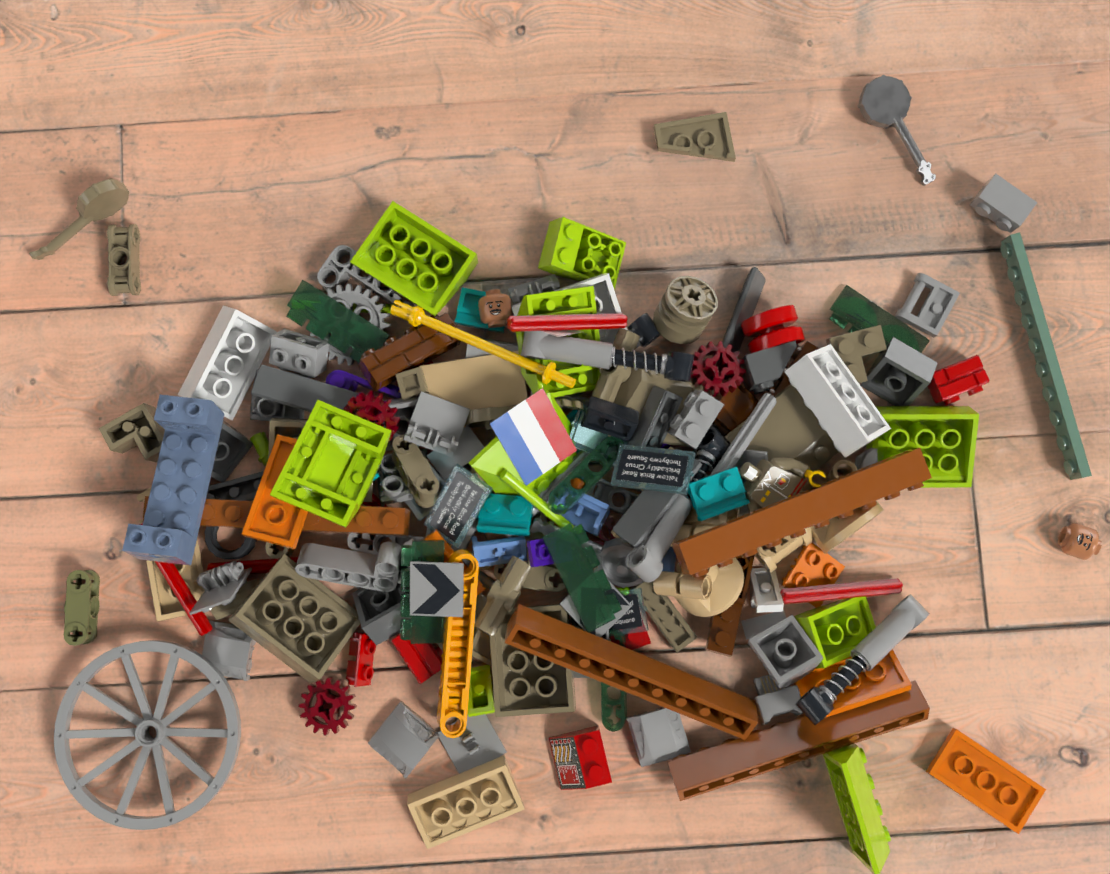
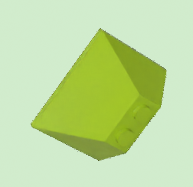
M594 286L524 295L517 316L597 314ZM599 329L580 330L583 332L566 335L567 337L600 341ZM525 331L516 332L519 355L522 352ZM528 358L545 366L550 362L556 363V371L576 379L575 385L571 389L553 380L545 385L542 383L541 375L521 367V374L533 394L543 388L544 391L547 389L553 398L594 390L601 373L597 367Z
M546 389L545 393L572 440L575 432L574 427L551 393ZM496 436L469 464L496 494L521 496L500 479V474L504 470H508L525 484ZM573 454L529 483L527 487L537 495L545 491L554 479L567 470L568 466L573 462Z
M317 400L270 496L346 528L358 512L378 471L391 435V430Z

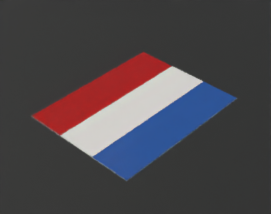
M543 388L490 423L526 486L577 451Z

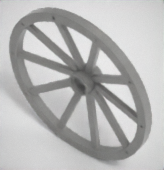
M149 640L113 648L94 659L76 676L61 701L54 729V750L59 772L68 790L78 803L88 812L109 824L135 830L158 829L176 824L206 806L228 780L234 768L240 747L241 719L239 708L229 683L218 668L200 653L186 646L167 641ZM137 652L170 654L154 715L130 654ZM121 658L143 718L88 682L102 668ZM179 658L198 668L211 683L168 716L162 718ZM216 689L225 710L227 729L170 727L169 724ZM82 691L137 726V728L69 730L72 713ZM150 726H153L157 731L155 738L149 734ZM135 736L134 741L82 778L78 776L71 757L69 739ZM168 736L227 738L224 758L215 778L169 739ZM143 746L117 810L102 803L85 786L87 783L138 747ZM162 746L208 785L207 789L196 800L177 811L174 808ZM152 749L165 814L148 817L125 814Z

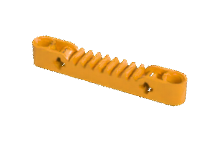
M463 549L455 551L449 559V563H459L462 559H469L470 564L464 570L463 617H445L443 662L441 665L442 675H440L441 682L439 685L437 722L442 733L449 738L459 737L467 726L479 572L477 559L469 551ZM450 717L458 718L453 725L445 724Z

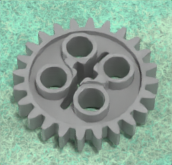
M347 284L344 291L342 285H337V293L332 289H327L329 297L320 295L319 298L322 304L313 303V306L318 311L312 314L319 320L315 318V322L308 323V326L315 327L316 330L310 333V336H317L318 339L329 342L328 352L330 354L328 360H333L337 356L338 364H342L347 359L348 366H351L354 363V358L359 364L364 352L372 348L376 351L378 350V345L383 346L385 341L382 340V337L390 336L388 332L384 331V328L391 326L390 323L384 322V319L390 316V313H382L381 310L386 304L378 305L377 301L380 296L376 295L371 298V289H367L362 293V285H357L353 291L352 284ZM339 302L346 306V313L343 316L338 315L336 312V305ZM353 303H356V304H357V307H356V310L354 311L353 317H352V312H353V307H352V306H353ZM363 309L368 310L371 315L367 323L362 322L360 319V312ZM351 320V323L355 324V328L349 329L345 322ZM333 326L340 331L338 340H334L330 336V329ZM347 332L353 336L359 333L364 337L362 348L357 346L349 337H347V346L343 345Z

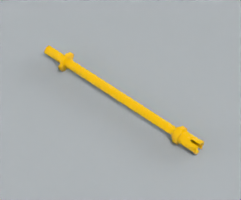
M400 300L393 302L398 307L391 306L390 313L409 321L410 325L416 327L423 324L542 376V383L545 385L550 383L551 380L571 389L575 385L576 379L556 371V363L550 362L547 366L427 316L422 307H413Z

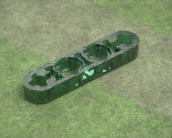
M613 436L605 438L551 491L548 499V507L551 512L558 515L567 513L621 459L622 450L625 448L624 442ZM615 445L617 447L616 452L612 451L606 460L604 455L607 453L608 446L613 447ZM589 462H600L602 470L599 472L591 471L588 468ZM574 478L582 479L585 483L584 488L574 489L570 484L571 480ZM567 490L569 495L565 498V505H555V497L561 499Z
M609 629V638L611 635H614L615 639L619 640L617 644L626 648L624 633L618 629ZM601 682L602 723L609 731H619L627 721V692L620 690V698L612 699L607 693L610 685ZM621 704V707L617 706L616 717L621 720L613 724V720L608 717L613 713V706Z

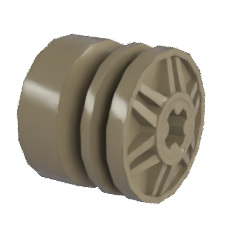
M679 276L672 280L654 312L653 322L658 332L664 338L678 344H691L698 340L718 307L715 291L706 282L696 277Z

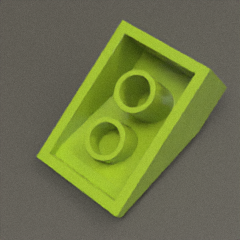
M866 597L842 599L794 616L823 656V660L816 668H826L850 657L851 651L876 628Z

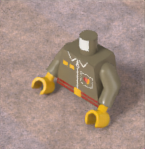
M791 457L773 458L771 461L762 459L756 467L746 462L739 471L740 476L746 479L743 485L747 493L746 498L750 502L746 504L749 513L800 493L808 482L804 479L805 477L809 478L810 484L814 487L821 486L813 481L814 474L826 477L824 472L820 470L811 471L809 466Z

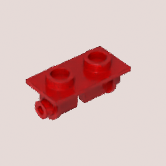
M354 632L353 637H350L348 655L356 656V661L348 660L346 679L348 680V685H354V687L371 685V679L374 674L373 658L376 644L367 634L362 632Z

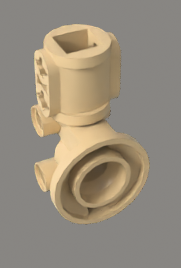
M849 460L838 461L828 474L827 482L838 478L837 472L846 475L856 471L855 464ZM878 502L876 506L868 509L856 508L853 510L854 514L849 517L838 519L836 516L829 519L830 524L817 529L812 526L805 529L806 534L791 538L789 535L782 538V543L774 546L771 551L769 549L764 551L762 547H759L755 557L771 573L777 569L776 564L801 545L808 546L812 543V538L824 554H826L870 522L884 509Z
M692 507L672 543L737 518L740 507L703 521H698L697 512ZM732 558L733 563L725 567L718 568L715 565L707 568L709 573L697 578H693L692 575L683 574L677 562L676 572L662 571L659 577L653 581V588L657 595L673 596L690 614L699 617H710L724 612L738 599L743 588L744 573L736 558Z

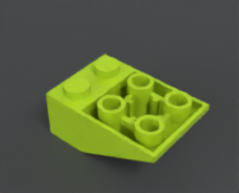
M561 217L549 222L538 269L580 282L608 273L615 289L626 242L568 218Z

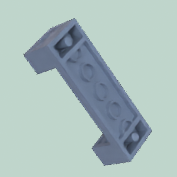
M169 395L159 396L154 420L165 429L145 517L143 525L128 524L122 551L137 559L183 565L192 564L225 415L212 400Z

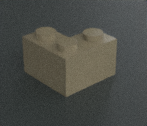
M881 325L826 339L827 345H832L858 383L868 381L862 356L887 350Z
M143 403L99 428L109 449L123 454L138 445L145 460L158 462L165 429L154 420L156 408Z

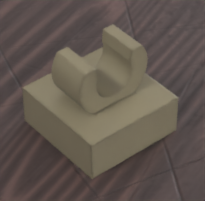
M421 367L396 374L403 400L420 396L421 391L429 393Z

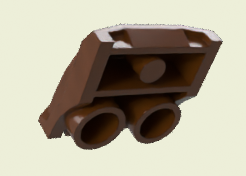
M740 384L733 393L728 390L726 396L722 397L720 402L724 405L712 424L725 437L750 416L759 401Z

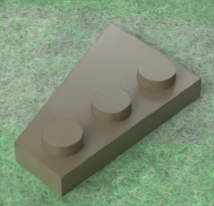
M727 112L654 124L653 129L657 149L660 152L735 162L736 157Z

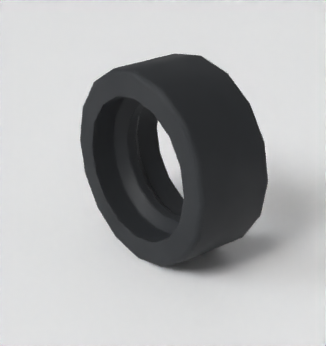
M207 526L205 529V543L209 551L222 559H240L248 555L255 547L257 539L246 537L240 548L226 550L217 541L219 527Z

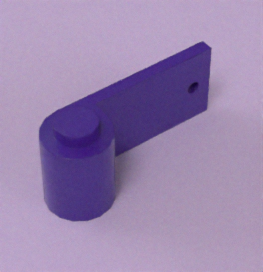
M335 370L329 373L325 382L326 384L356 392L358 385L373 390L368 380L342 370ZM388 384L386 387L376 391L393 399L402 398L401 393L398 392L400 390L399 387Z

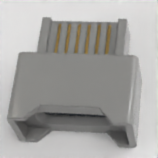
M770 675L754 678L753 682L758 696L753 700L756 703L761 726L768 724L774 716L789 712L797 716L804 714L795 705L801 698L797 685L779 688Z

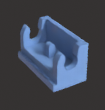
M562 483L551 506L574 526L597 537L610 513L608 504Z
M477 536L471 537L473 556L477 559L479 567L509 563L512 556L527 561L526 540L524 536L482 542L477 541Z

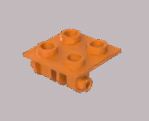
M812 542L808 546H802L803 549L798 555L799 559H794L796 564L790 565L792 570H789L785 578H782L784 582L781 586L784 588L835 584L845 566L828 553L824 554L821 548ZM814 601L808 603L817 608L820 607L824 601Z

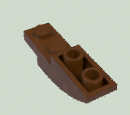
M742 555L735 557L743 569V588L738 599L731 607L720 614L711 616L705 651L728 657L732 656L755 555L742 558Z

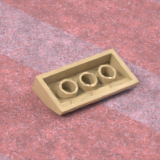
M492 354L419 366L423 369L429 391L428 394L469 408L470 410L517 405L528 398L526 381L521 374V367Z
M197 538L192 564H174L196 601L199 600L205 591L202 586L197 584V577H199L200 573L204 572ZM146 560L156 620L163 621L187 616V613L155 561Z
M505 755L410 793L407 800L408 808L427 849L525 810Z

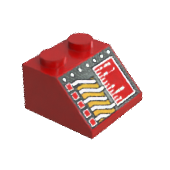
M599 725L549 737L561 790L588 789L612 783Z

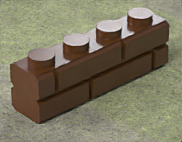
M444 313L440 316L438 314L436 316H430L434 319H437L441 322L458 328L456 325H454V322L448 315V313ZM425 325L420 327L412 326L404 332V336L398 339L391 337L386 340L382 348L376 351L372 348L364 352L360 359L359 369L376 392L397 380L396 374L428 363L460 345L461 341Z

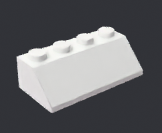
M223 305L178 395L181 397L212 400L223 411L224 417L233 421L255 377L256 370L259 369L271 345V336L277 333V331L236 309Z
M831 344L806 354L784 371L789 377L791 385L803 397L805 405L812 410L819 420L821 428L827 431L834 441L835 448L845 458L891 429Z

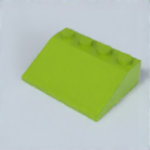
M392 201L350 263L417 306L422 307L431 315L436 316L466 282L477 266L478 258L477 254Z
M875 406L891 428L866 445V450L869 448L877 449L878 461L906 450L921 448L932 477L923 481L924 486L921 488H960L972 486L979 413L969 406Z
M852 744L825 753L823 756L852 852L873 874H880L890 853L888 842L891 841L887 827L885 825L882 826L880 816L883 815L879 801L874 799L872 790L875 789L873 779L869 773H866L864 764L867 763L865 753L862 748Z

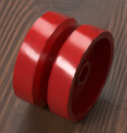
M786 305L764 311L741 323L746 337H756L748 344L750 354L793 341L798 345L806 340L800 326H790L798 320L794 305Z

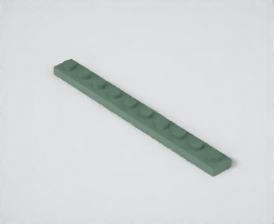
M1020 232L1011 234L1001 241V254L1003 258H1006L1008 278L1013 282L1015 302L1020 306L1022 313V326L1027 330L1029 337L1028 346L1031 353L1034 354L1036 361L1035 370L1038 377L1041 378L1043 385L1042 394L1049 405V418L1052 425L1055 426L1057 445L1064 456V469L1069 475L1070 480L1089 477L1092 474Z

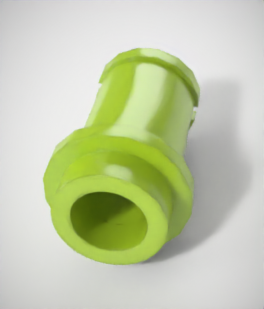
M260 432L253 435L250 441L259 455L258 461L266 466L268 462L269 440L265 432Z

